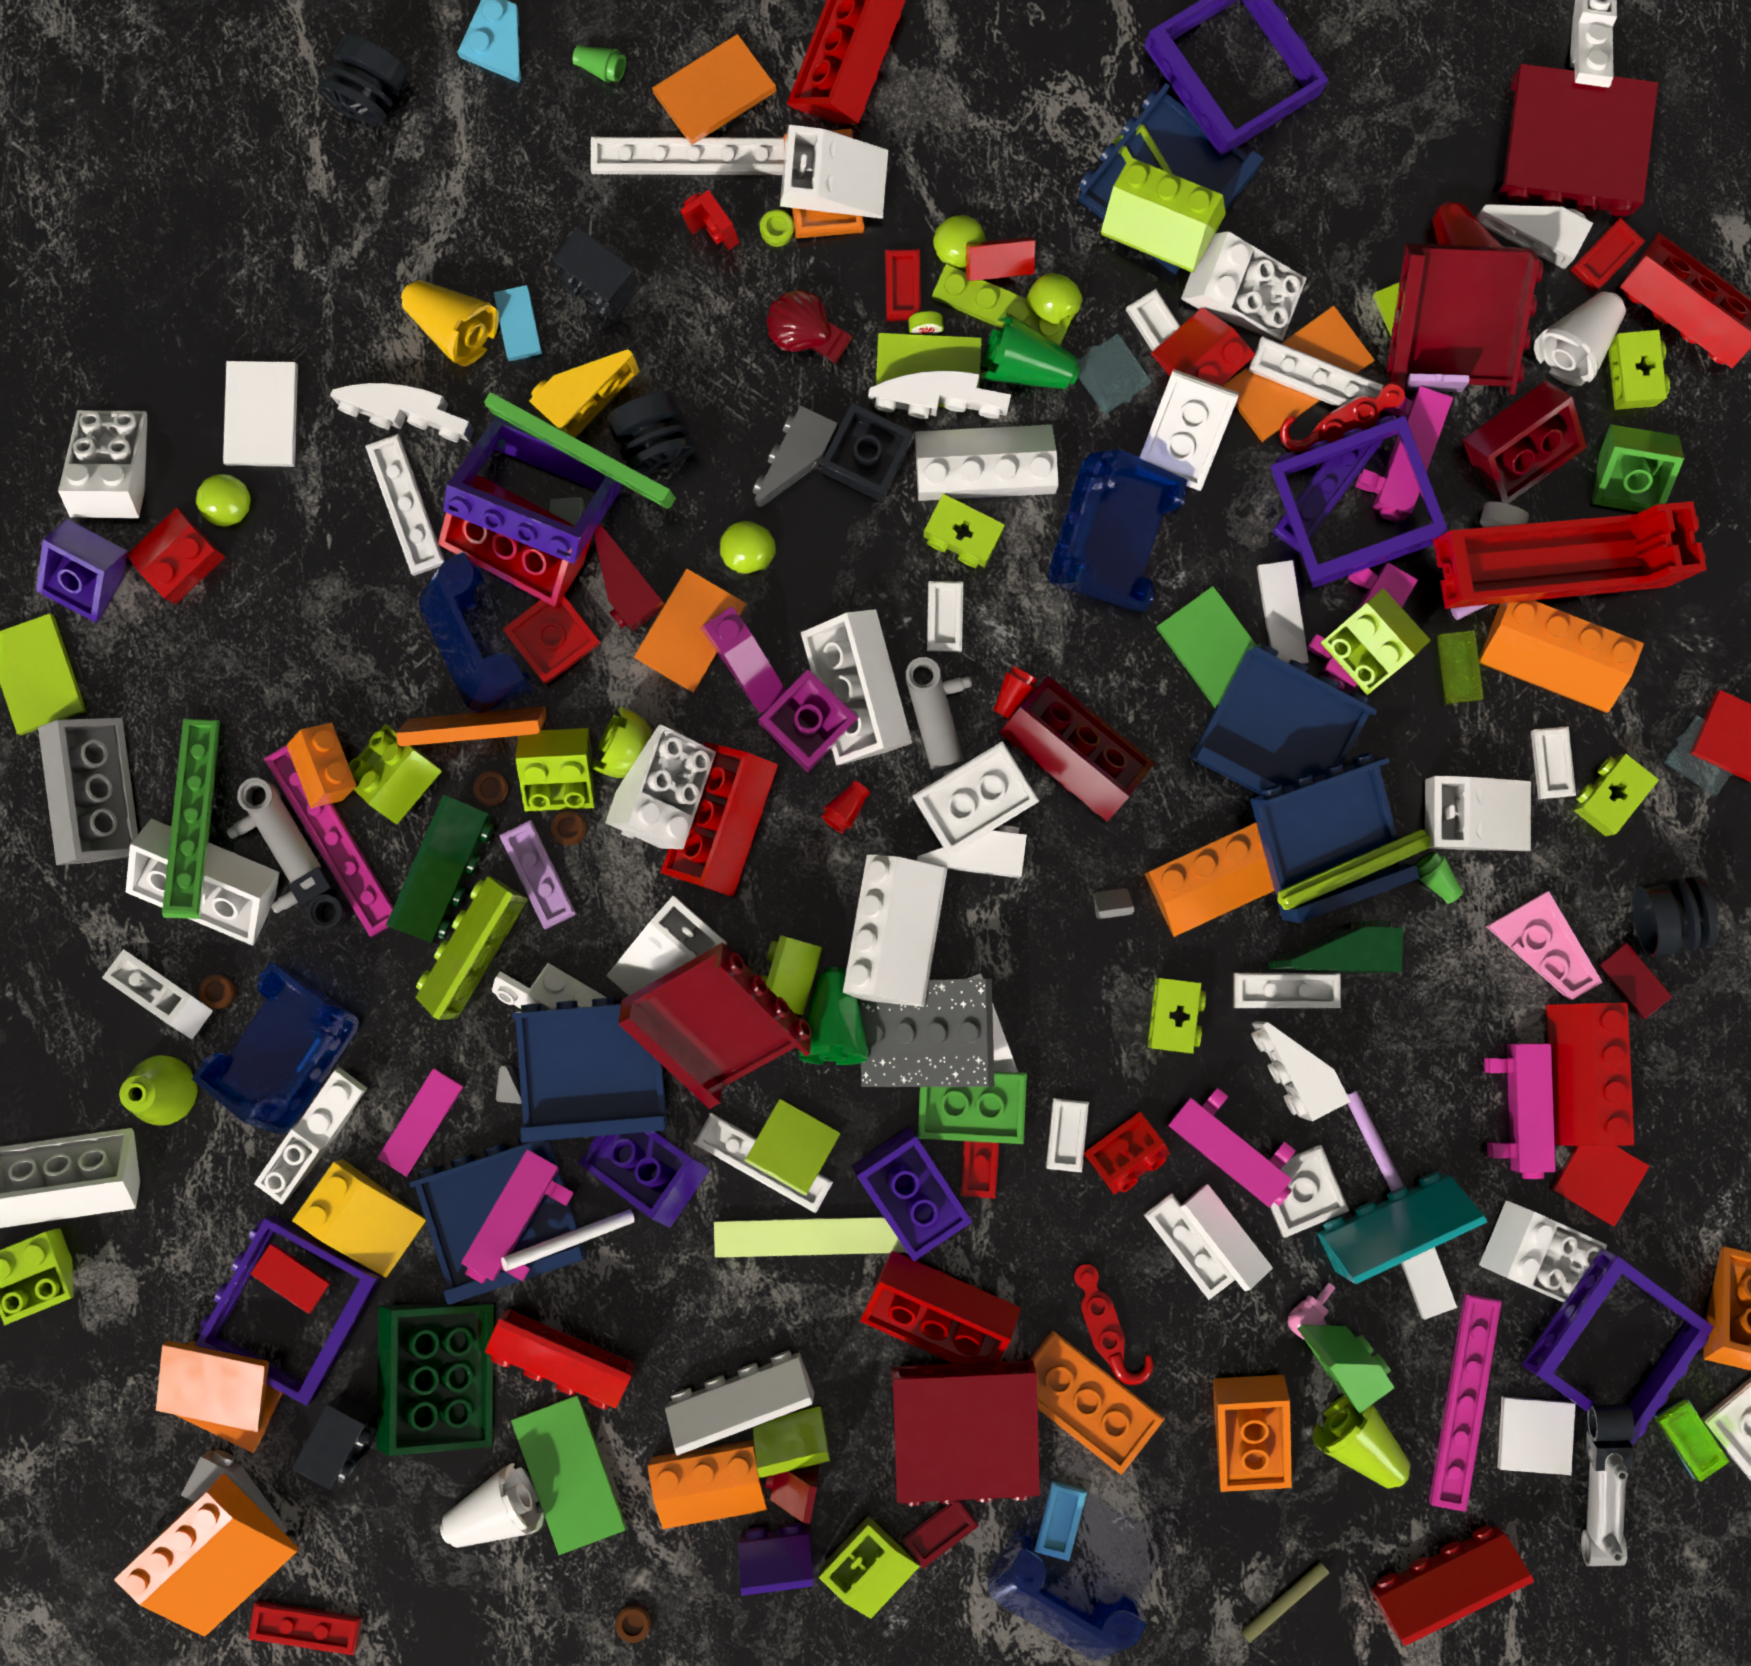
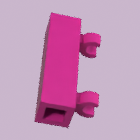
M1420 386L1413 393L1411 400L1405 397L1399 406L1395 408L1386 407L1382 410L1390 414L1406 416L1427 472L1453 397ZM1399 434L1384 476L1381 477L1372 471L1364 469L1359 474L1355 485L1356 488L1377 493L1372 509L1379 511V515L1382 518L1393 522H1399L1400 519L1405 520L1412 514L1420 492Z
M1386 563L1380 568L1377 575L1368 568L1349 575L1347 578L1351 582L1368 589L1356 611L1382 588L1402 608L1418 581L1390 563ZM1316 634L1309 642L1307 651L1326 660L1319 675L1326 676L1339 683L1338 690L1340 691L1344 689L1350 691L1355 688L1357 683L1321 644L1325 638Z
M1507 1044V1058H1484L1485 1073L1508 1074L1510 1143H1487V1157L1510 1158L1511 1170L1522 1173V1178L1543 1179L1544 1172H1555L1551 1044Z
M1217 1088L1203 1106H1200L1190 1098L1168 1127L1267 1207H1271L1273 1203L1280 1206L1292 1191L1288 1186L1292 1179L1282 1172L1281 1169L1296 1150L1286 1142H1283L1272 1158L1268 1160L1213 1116L1228 1098L1220 1089Z
M526 1150L461 1264L468 1267L465 1275L481 1284H484L486 1279L495 1282L500 1271H505L501 1258L511 1254L544 1195L546 1194L567 1206L573 1192L553 1181L559 1171L558 1166ZM522 1265L505 1272L524 1281L530 1269Z

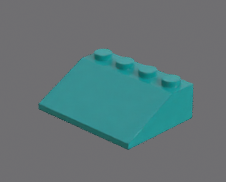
M1438 1171L1421 1177L1418 1180L1420 1185L1408 1190L1404 1186L1387 1194L1388 1200L1378 1205L1372 1201L1356 1208V1215L1346 1220L1341 1216L1326 1222L1323 1225L1325 1230L1317 1234L1335 1272L1354 1284H1358L1487 1223V1220L1451 1176L1446 1174L1439 1175Z

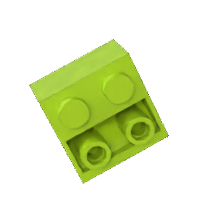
M1382 588L1327 636L1321 644L1368 695L1411 660L1431 640L1390 594Z
M385 723L379 731L372 735L369 744L358 757L354 758L348 765L356 783L354 790L371 807L397 825L442 771L413 745H398L397 732Z
M588 728L540 730L538 734L518 736L516 764L525 811L594 808L593 759Z
M780 935L778 942L771 941L766 961L772 962L769 976L762 975L761 977L764 979L767 987L777 997H782L794 1013L804 1015L823 948Z
M60 1228L41 1233L0 1250V1315L4 1325L73 1298L72 1258Z
M868 1515L820 1566L819 1579L845 1604L871 1619L920 1565Z

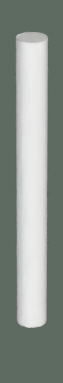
M628 1209L501 1258L502 1266L505 1271H509L634 1223V1215Z

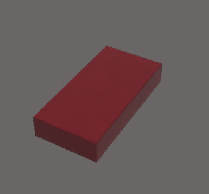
M1627 943L1621 944L1597 964L1641 1019H1647L1672 998Z
M960 1500L955 1504L943 1505L901 1537V1540L922 1569H924L979 1527V1523L964 1502Z

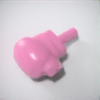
M1328 1283L1316 1299L1312 1296H1307L1305 1301H1301L1288 1316V1326L1300 1338L1304 1339L1297 1328L1303 1324L1327 1325L1324 1318L1329 1311L1323 1304L1335 1290V1287Z

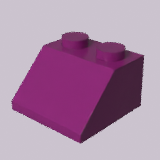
M807 669L759 718L758 725L808 773L836 745L857 721L858 717Z

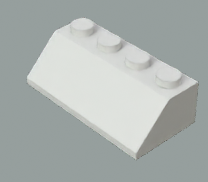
M1052 425L915 432L918 501L940 500L942 494L953 499L1056 494L1058 488V469Z
M876 609L847 612L801 632L811 673L858 717L857 721L832 748L836 765L879 755L911 744V736Z
M150 819L130 844L126 893L163 908L171 826ZM208 843L200 919L190 920L253 946L270 911L271 904L276 897L279 872Z
M867 855L843 993L862 1001L925 1006L947 868L895 856Z
M127 1128L0 1147V1228L135 1209L140 1176L133 1129Z
M790 1350L772 1356L770 1358L772 1363L758 1367L757 1363H753L738 1369V1376L725 1380L724 1375L706 1381L704 1389L692 1393L691 1388H687L672 1394V1401L667 1403L665 1411L676 1455L812 1405L814 1390L800 1352L791 1355Z

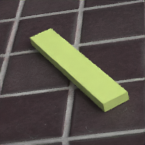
M884 1217L714 1221L715 1257L891 1253V1251L907 1253Z

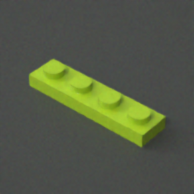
M947 264L932 294V299L998 328H1001L1003 322L997 321L1003 312L1012 314L1059 346L1071 323L1068 317L1063 318L1057 324L1051 323L1039 317L1031 310L1026 298L984 280L969 281L966 278V272Z

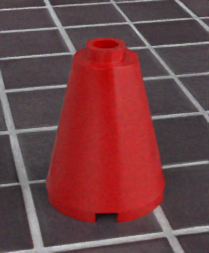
M1447 202L1436 210L1432 223L1438 245L1502 247L1463 203Z

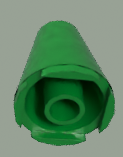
M1003 312L997 321L1003 322L1000 331L993 329L989 337L981 367L987 368V372L980 373L982 379L991 382L1066 389L1069 384L1074 385L1080 372V365L1076 364L1077 357L1012 314Z
M827 967L825 968V973L818 974L806 1019L812 1031L810 1055L805 1056L798 1050L799 1060L803 1062L824 1065V1061H836V1065H853L864 1063L868 1059L869 1051L858 999L843 993L846 977L845 968Z

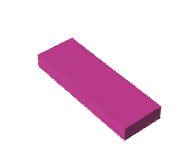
M433 1068L377 1159L408 1177L465 1086L440 1070Z

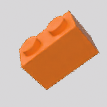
M332 723L301 729L286 745L310 808L343 801L356 787L355 780Z

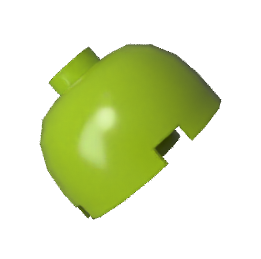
M620 707L618 710L621 717L613 715L596 750L602 752L600 761L593 758L592 769L615 778H625L653 735L650 725L643 717L625 707Z

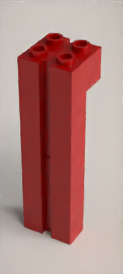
M1694 502L1657 504L1634 515L1450 530L1433 540L1438 567H1443L1445 578L1440 581L1445 609L1666 588L1707 570L1705 564L1706 555L1702 548V543H1696L1694 533L1699 529V519L1695 512Z

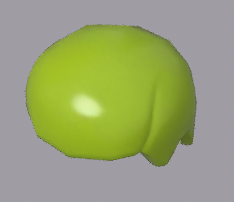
M966 215L947 217L936 228L933 238L934 249L939 259L943 263H947L961 271H966V244L987 241L982 226L976 220Z
M1049 273L1039 277L1029 290L1026 298L1031 310L1039 317L1054 324L1059 323L1067 316H1069V320H1072L1079 312L1083 300L1078 286L1067 276L1056 273Z
M217 474L205 479L198 488L196 505L201 516L206 521L217 526L226 527L241 522L249 512L251 498L246 485L242 481L231 475Z
M742 521L729 526L720 539V556L726 566L738 573L749 574L758 570H764L769 566L775 555V540L770 531L752 521Z

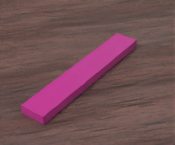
M287 746L264 758L369 936L373 937L387 929L386 923L394 904L335 805L332 803L310 808Z
M1464 1293L1429 1503L1432 1506L1467 1512L1502 1301L1499 1299Z

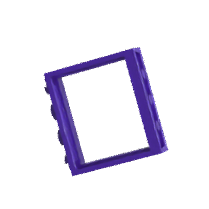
M1200 0L1152 29L1144 45V48L1221 157L1318 97L1329 81L1321 70L1323 65L1314 60L1307 50L1304 38L1300 34L1295 33L1288 23L1285 11L1280 6H1276L1273 0L1242 1L1303 88L1236 130L1173 40L1238 0Z
M1395 415L1387 416L1377 421L1375 427L1364 431L1362 428L1352 429L1342 435L1343 439L1329 443L1328 440L1317 442L1309 447L1308 452L1297 456L1295 453L1285 454L1275 460L1276 464L1270 465L1274 482L1313 588L1434 545V539L1448 532L1406 416L1396 418ZM1399 434L1432 524L1318 565L1286 475Z
M496 416L448 482L443 511L574 564L617 497L622 484ZM497 450L594 489L597 492L573 528L469 485L493 451Z
M272 1215L264 1218L263 1221L259 1219L256 1227L251 1230L248 1238L252 1242L246 1252L241 1251L231 1267V1270L235 1271L229 1284L224 1282L216 1293L214 1301L218 1304L212 1315L206 1314L202 1319L198 1333L201 1335L195 1345L264 1360L220 1336V1333L252 1276L250 1273L265 1253L275 1233L287 1238L360 1279L305 1381L269 1363L267 1384L308 1406L317 1398L383 1276Z
M1602 1248L1521 1365L1586 1412H1588L1590 1405H1597L1555 1375L1554 1372L1619 1277L1624 1275L1686 1321L1679 1334L1629 1405L1634 1420V1436L1630 1442L1634 1444L1638 1437H1641L1646 1432L1648 1423L1658 1408L1666 1403L1669 1392L1678 1379L1686 1374L1689 1363L1698 1350L1705 1346L1709 1334L1714 1327L1619 1256Z

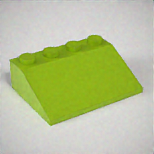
M487 876L485 881L480 879L470 895L474 899L467 911L461 910L452 925V928L456 930L449 942L444 940L440 944L434 955V958L437 959L436 964L431 972L426 970L422 974L416 985V988L420 991L415 998L438 1020L458 1019L529 899L493 877Z

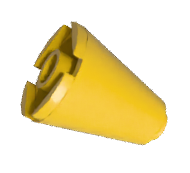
M423 280L409 283L402 292L403 309L452 362L460 366H468L483 356L487 349L482 345L488 336L494 339L497 333L499 312L489 302Z

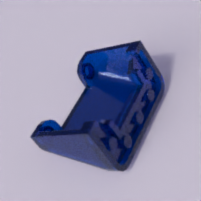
M1121 449L1090 454L1083 462L1049 566V582L1128 609L1147 611L1154 599L1155 590L1152 580L1143 576L1162 515L1171 513L1181 507L1185 500V488L1188 480Z
M462 552L441 564L419 597V606L464 703L472 711L483 713L497 709L536 689L529 674H522L518 664L507 654L499 653L483 659L462 611L477 605L474 598L475 590L485 580L479 567L465 552Z
M270 961L265 970L260 974L257 983L258 993L266 998L265 1002L229 1056L216 1053L206 1057L201 1062L192 1080L243 1123L281 1134L288 1131L297 1122L355 1035L359 1021L346 1008L281 965Z
M1015 1530L988 1578V1591L994 1601L1087 1658L1095 1661L1104 1660L1136 1644L1148 1625L1138 1601L1123 1593L1120 1599L1113 1603H1105L1099 1599L1090 1614L1043 1586L1046 1578V1567L1043 1561L1031 1552L1033 1539L1021 1530Z

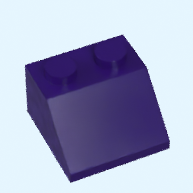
M66 519L42 541L36 591L97 623L124 577L128 551Z
M788 1523L782 1525L781 1530L767 1532L765 1527H757L746 1530V1535H740L738 1552L741 1596L814 1586L815 1562L810 1526L802 1527L801 1523Z

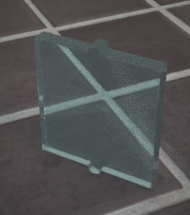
M1116 334L1098 347L1092 346L1091 352L1076 362V364L1080 365L1078 378L1104 415L1124 402L1130 403L1134 395L1152 383L1119 334Z
M1694 715L1683 734L1676 737L1677 743L1664 763L1713 796H1717L1729 776L1734 774L1690 754L1704 721L1700 716Z

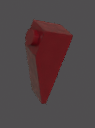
M599 524L594 532L607 598L614 608L609 614L621 629L628 625L634 632L660 612L664 607V603L603 526Z
M812 1465L767 1476L765 1488L772 1489L770 1500L801 1522L810 1524L820 1465Z

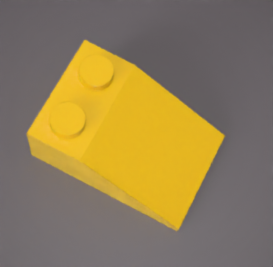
M627 349L553 375L549 381H541L531 393L533 397L529 401L541 420L576 438L640 371L633 354Z
M344 1159L332 1163L292 1220L321 1242L385 1278L389 1276L426 1223L423 1215Z

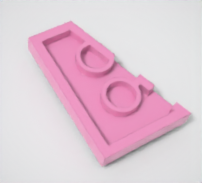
M1549 891L1540 894L1485 926L1568 1000H1574L1603 983Z

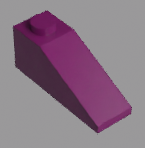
M733 606L700 628L759 714L771 707L786 692L755 638Z

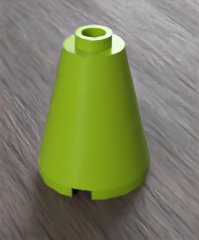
M159 1055L140 1062L122 1084L119 1095L123 1106L142 1121L152 1125H169L187 1116L192 1109L198 1092L197 1083H195L192 1075L193 1072L187 1064L175 1057Z
M1343 1395L1325 1410L1323 1414L1327 1417L1322 1427L1317 1423L1313 1432V1441L1319 1450L1385 1488L1400 1487L1408 1480L1411 1464L1373 1404L1359 1413L1347 1397Z

